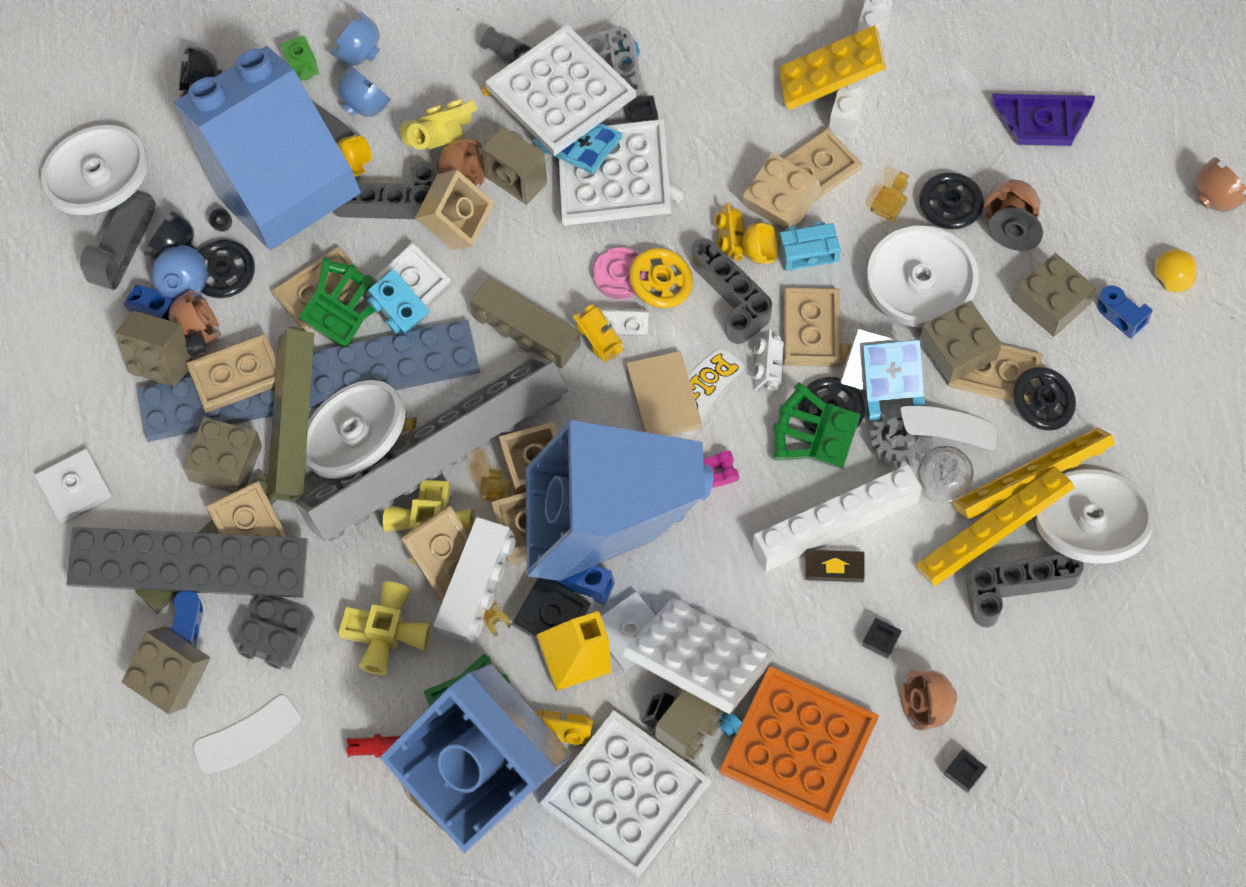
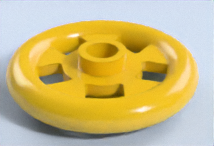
M664 248L647 249L637 255L630 266L629 279L632 289L642 301L653 307L663 309L676 307L683 303L692 291L693 275L689 265L680 255ZM660 259L661 265L653 267L650 260ZM675 265L680 275L674 276V272L670 267ZM640 271L648 272V281L641 280ZM657 277L663 278L664 282L658 280ZM673 284L680 288L679 292L675 295L669 291ZM653 288L662 292L661 297L651 294L650 289Z

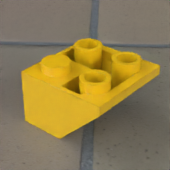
M599 611L569 620L536 635L555 691L611 673L609 638Z

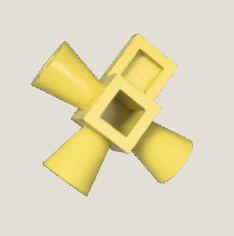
M462 98L448 102V107L445 108L438 104L427 108V114L418 118V120L403 121L400 126V135L403 142L409 147L422 150L427 146L428 149L450 144L452 141L463 137L461 127L467 126L471 122L472 112L477 110L474 99L463 102Z
M422 481L420 483L418 500L412 501L411 510L395 505L384 509V532L413 530L446 508L449 504L451 484L448 481ZM474 510L454 511L467 533L470 534L475 520ZM410 555L409 562L417 565Z
M383 582L380 606L372 604L370 612L346 607L338 635L342 639L369 644L359 664V668L371 674L386 675L388 673L389 648L397 650L399 641L424 652L426 651L430 640L432 624L427 622H404L401 608L410 593L408 587L396 582Z

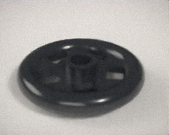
M946 172L937 174L926 181L919 194V205L923 215L931 223L944 229L955 230L965 228L979 218L984 207V197L980 187L971 178L960 173ZM946 184L948 188L940 193L936 187ZM960 185L969 191L966 195H963L957 189ZM937 199L939 208H932L930 200ZM952 200V201H954L955 203L952 204V203H949V202H947V201ZM965 203L973 205L969 213L962 210ZM944 213L956 214V219L945 218Z
M217 240L206 244L198 250L205 260L211 261L207 269L209 277L211 276L214 280L218 281L214 286L206 283L201 291L202 294L212 298H229L241 293L251 283L255 274V261L251 252L244 245L232 240ZM229 251V256L217 257V252ZM242 258L244 266L236 268L234 260ZM220 265H226L222 270L217 269ZM236 276L239 280L233 285L229 286L225 282Z
M1033 367L1021 373L1014 384V405L1020 416L1031 426L1040 430L1052 431L1064 427L1072 419L1076 410L1075 393L1067 379L1057 371L1046 367ZM1039 378L1042 385L1034 388L1031 380ZM1055 383L1062 393L1058 395L1056 389L1050 385ZM1024 394H1031L1030 400L1032 404H1026ZM1058 403L1064 407L1061 415L1054 411ZM1037 410L1047 413V419L1038 417Z
M837 377L819 378L806 386L824 403H833L836 407L861 414L857 428L859 427L864 418L865 404L861 393L856 387L840 383L841 378ZM825 388L829 390L830 394L819 397L817 391ZM842 391L850 397L847 402H844L838 396ZM803 398L797 405V410L809 413V404L811 403ZM817 408L818 413L812 415L821 417L822 412ZM801 421L810 432L815 434L817 425Z

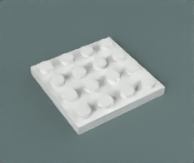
M567 24L485 81L486 89L553 156L636 98V90Z
M664 119L608 126L623 133V137L594 174L559 159L561 209L564 226L672 213Z
M674 598L626 646L623 657L728 714L734 710L771 664L775 656V652L769 650L764 644L743 636L738 630L728 628L717 622L712 616L702 614L691 608L686 602Z
M613 710L540 803V807L633 876L639 878L711 784V779Z

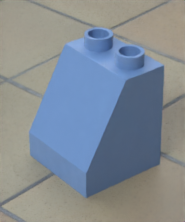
M268 46L262 49H251L242 53L237 58L236 65L216 77H206L196 81L189 88L188 94L174 102L219 200L269 251L361 193L352 169L294 69Z
M570 420L526 467L527 576L561 581L655 541L675 522H681L686 512L700 500H706L712 490L713 470L710 465L703 464L702 441Z
M491 664L469 672L449 687L380 759L465 853L542 786L573 755L557 738L556 734L546 726L520 697L514 687Z

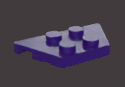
M992 94L991 98L992 105L1018 145L1072 146L1095 102V96Z

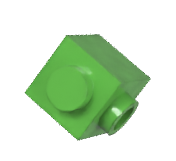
M305 35L280 44L284 61L294 69L300 81L309 80L319 74L316 58Z

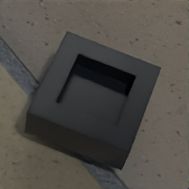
M653 95L634 98L627 103L631 123L658 120Z
M875 617L862 642V646L888 659L901 636L902 630Z
M667 692L652 696L642 723L651 728L656 727V724L672 705L675 697Z
M962 749L945 770L944 776L969 793L984 774L987 766Z

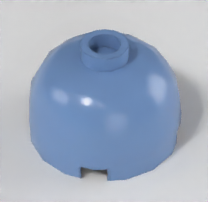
M363 12L358 14L361 19L359 21L353 19L336 41L339 45L337 51L333 48L331 49L330 54L344 64L360 65L366 59L371 62L380 51L377 47L380 40L379 29L372 19Z
M352 66L344 72L339 80L338 95L344 102L341 107L353 117L356 113L364 117L375 116L391 100L383 91Z
M186 245L167 247L154 260L151 269L152 283L156 291L165 297L176 299L190 289L197 293L192 295L196 297L205 287L209 277L205 266L206 261L198 251Z

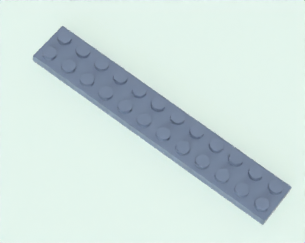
M464 320L410 331L404 336L396 334L348 344L347 347L337 346L313 351L309 408L320 406L337 391L361 381H382L392 386L394 390H400L480 373L469 321ZM192 377L182 378L175 387L164 383L139 387L138 394L146 440L150 442L198 432L203 417L228 424H237L273 416L275 388L205 413Z

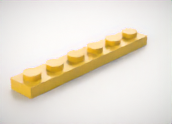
M1096 427L953 500L955 511L967 519L979 517L984 511L1001 505L1053 467L1062 472L1068 468L1079 466L1082 461L1091 456L1104 453L1107 448L1115 445L1113 435Z
M1053 467L916 563L918 572L934 587L1075 489L1072 480L1056 467Z

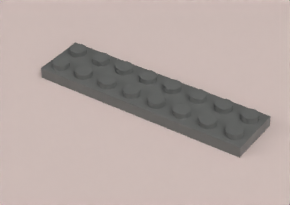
M72 527L66 585L69 587L171 592L194 591L195 593L304 598L308 539Z

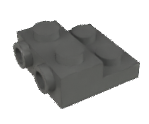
M258 596L249 617L245 616L233 643L238 650L237 652L245 658L254 659V657L265 660L264 662L273 668L281 669V667L291 669L315 618L314 614L266 596Z

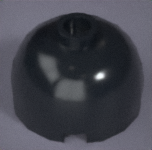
M186 46L184 54L188 55V61H182L179 91L183 92L179 95L180 98L188 94L189 88L196 81L206 77H216L222 73V70L217 69L215 57L207 50Z
M175 210L170 213L174 218L171 221L165 219L149 242L148 246L153 248L151 252H144V256L153 262L167 247L186 245L196 249L192 245L195 237L194 228L184 216Z

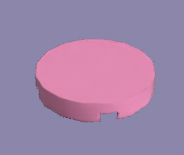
M614 247L608 249V252L603 255H599L593 265V281L597 289L605 296L614 299H627L636 295L630 284L629 271L633 260L639 254L635 250L626 247ZM640 271L641 280H647V272Z

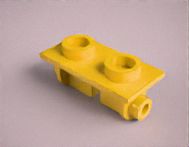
M727 202L717 212L714 219V225L718 233L717 246L728 257L730 256L733 257V260L740 261L744 259L745 255L743 249L744 236L735 234H742L744 232L743 216L739 209H730V203Z
M591 304L584 309V312L573 316L577 322V329L588 338L592 344L594 354L599 359H602L604 363L615 359L618 354L624 351L622 347L624 343L613 328H610L605 333L603 332L602 328L609 322L599 307Z
M540 709V712L534 711L561 742L586 746L590 741L594 719H589L588 715L567 713L566 720H561V712Z

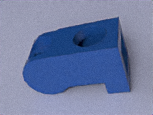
M135 285L123 304L131 313L137 311L169 320V308L175 298L165 297L149 287Z
M1114 285L1103 288L1097 305L1101 315L1130 339L1149 323L1153 309L1145 303L1139 308L1130 299L1125 297L1124 291Z
M593 566L561 581L555 580L556 583L569 591L594 598L595 602L606 605L615 584L612 571L598 566Z
M181 591L174 598L176 612L172 628H166L196 647L202 621L203 605L194 591Z

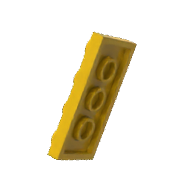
M873 25L779 66L784 102L787 108L792 110L887 69L880 33L877 27Z

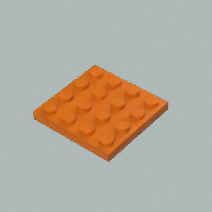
M769 666L742 722L743 724L740 726L739 732L725 757L719 774L831 824L878 721L879 715Z

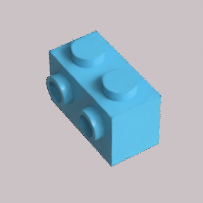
M395 269L368 289L367 295L370 298L367 301L377 313L381 310L387 318L385 323L394 334L399 332L404 336L430 314V310Z

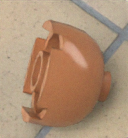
M459 139L447 144L437 159L436 168L438 173L458 170L475 186L477 183L482 185L485 173L483 155H480L478 147H482L481 143L476 139Z
M1213 157L1204 165L1197 176L1196 187L1200 193L1197 199L1206 209L1211 206L1215 210L1222 212L1234 210L1246 201V194L1242 193L1246 190V187L1227 165L1221 168L1217 165L1221 160Z
M1006 180L996 185L987 197L984 204V209L987 213L986 219L989 222L992 215L1003 208H1019L1031 213L1038 219L1041 201L1036 190L1030 184L1022 180Z
M190 289L176 298L170 306L169 321L181 324L185 339L190 338L191 331H195L196 333H203L205 343L208 344L220 337L221 332L216 333L213 327H217L219 324L205 299L198 300L196 297H193L192 295L197 293Z
M932 669L908 672L905 676L909 677L908 682L901 686V703L905 717L908 718L911 715L915 723L911 726L922 731L944 725L953 715L957 702L956 690L944 674Z

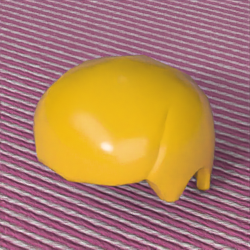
M361 135L347 136L340 139L337 145L352 169L354 177L365 173L364 165L372 160L371 147L367 139Z
M763 222L754 223L745 231L743 249L746 256L753 263L768 264L776 261L778 244L774 227L771 224Z
M1173 248L1164 251L1155 260L1154 273L1156 280H1161L1167 291L1182 292L1190 289L1196 282L1197 265L1194 257L1189 252Z

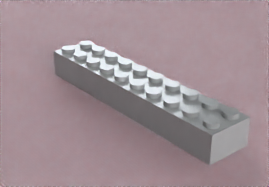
M534 355L398 438L391 449L371 467L346 478L331 479L296 500L295 504L314 534L323 541L336 540L344 534L346 528L351 525L362 524L369 518V514L377 509L383 510L394 503L393 499L401 494L407 495L418 488L417 484L426 479L431 480L442 474L443 468L450 464L455 465L467 458L466 454L474 449L480 450L491 443L490 439L498 434L504 435L515 428L514 424L519 421L535 417L539 413L538 410L540 408L559 402L562 399L561 395L569 390L554 362Z

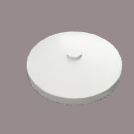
M116 125L89 127L70 135L53 149L43 165L41 184L50 202L61 211L74 215L101 213L118 206L140 187L148 170V154L140 138L129 129Z
M910 226L890 233L874 248L867 268L868 290L879 309L899 323L919 328L970 300L973 301L979 281L978 266L970 249L955 235L931 226Z
M377 380L357 382L334 393L317 408L308 421L306 464L317 475L329 479L346 478L371 467L391 449L402 431L406 413L402 398L392 386Z
M1093 469L1064 473V475L1072 480L1075 489L1035 516L1036 526L1040 535L1053 549L1069 558L1088 563H1112L1133 556L1148 542L1154 523L1152 504L1147 495L1136 484L1115 473Z

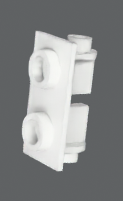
M599 306L609 322L602 328L604 333L613 328L617 334L648 335L649 310H643V307L619 310V308Z
M771 329L758 338L754 345V353L756 354V364L752 371L754 390L759 389L762 385H767L769 390H777L778 386L781 385L782 366L773 364V362L781 363L783 361L784 342L781 341L780 336H772Z

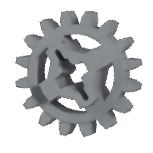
M894 409L891 410V416L888 417L882 414L881 422L875 421L873 423L874 430L870 431L872 450L876 451L878 459L885 457L887 465L892 463V461H896V465L899 468L902 462H907L910 467L912 466L913 459L921 462L923 461L922 453H930V445H933V436L920 435V440L916 443L918 435H911L906 431L902 415L897 414Z

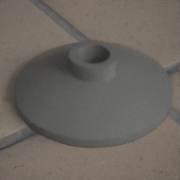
M1019 208L1000 209L992 215L989 221V231L992 237L1002 246L1012 250L1026 251L1033 249L1040 244L1043 238V227L1040 221L1031 213Z

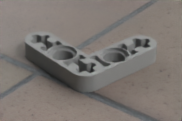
M614 27L581 37L589 46L595 40L601 41L602 48L597 54L602 59L611 57L614 70L627 83L626 78H631V83L638 88L635 89L636 98L643 97L644 85L634 39L626 28ZM620 34L627 38L623 40L625 52H622L620 45L615 42ZM625 58L632 59V68L628 71H621L619 68L620 62Z

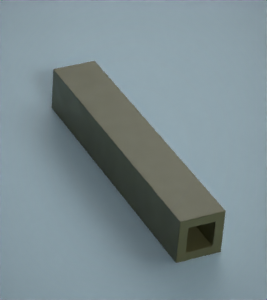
M297 326L287 328L278 338L267 485L268 499L293 503L301 498L304 493L315 334Z

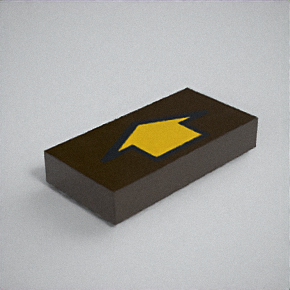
M806 550L805 580L864 582V552Z

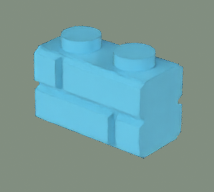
M816 222L810 227L800 229L792 226L779 233L778 244L785 271L839 262L841 248L834 223Z

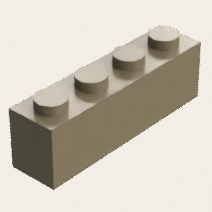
M488 277L470 300L471 314L478 322L489 324L494 327L499 335L505 338H512L525 351H533L540 357L553 361L560 369L565 366L581 345L580 331L491 277Z

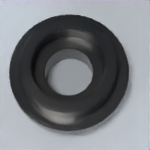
M191 331L190 338H186L187 350L189 355L194 354L195 359H200V356L207 355L203 333Z

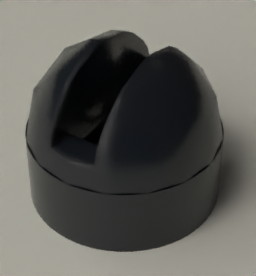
M218 208L209 215V224L214 230L225 232L232 225V217L225 209ZM217 218H220L226 223L222 225L216 222Z

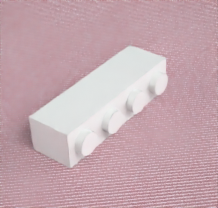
M476 517L433 625L439 634L469 644H473L475 637H479L484 624L482 618L486 609L489 610L493 604V590L496 583L500 582L504 576V562L507 555H511L515 547V536L509 527Z

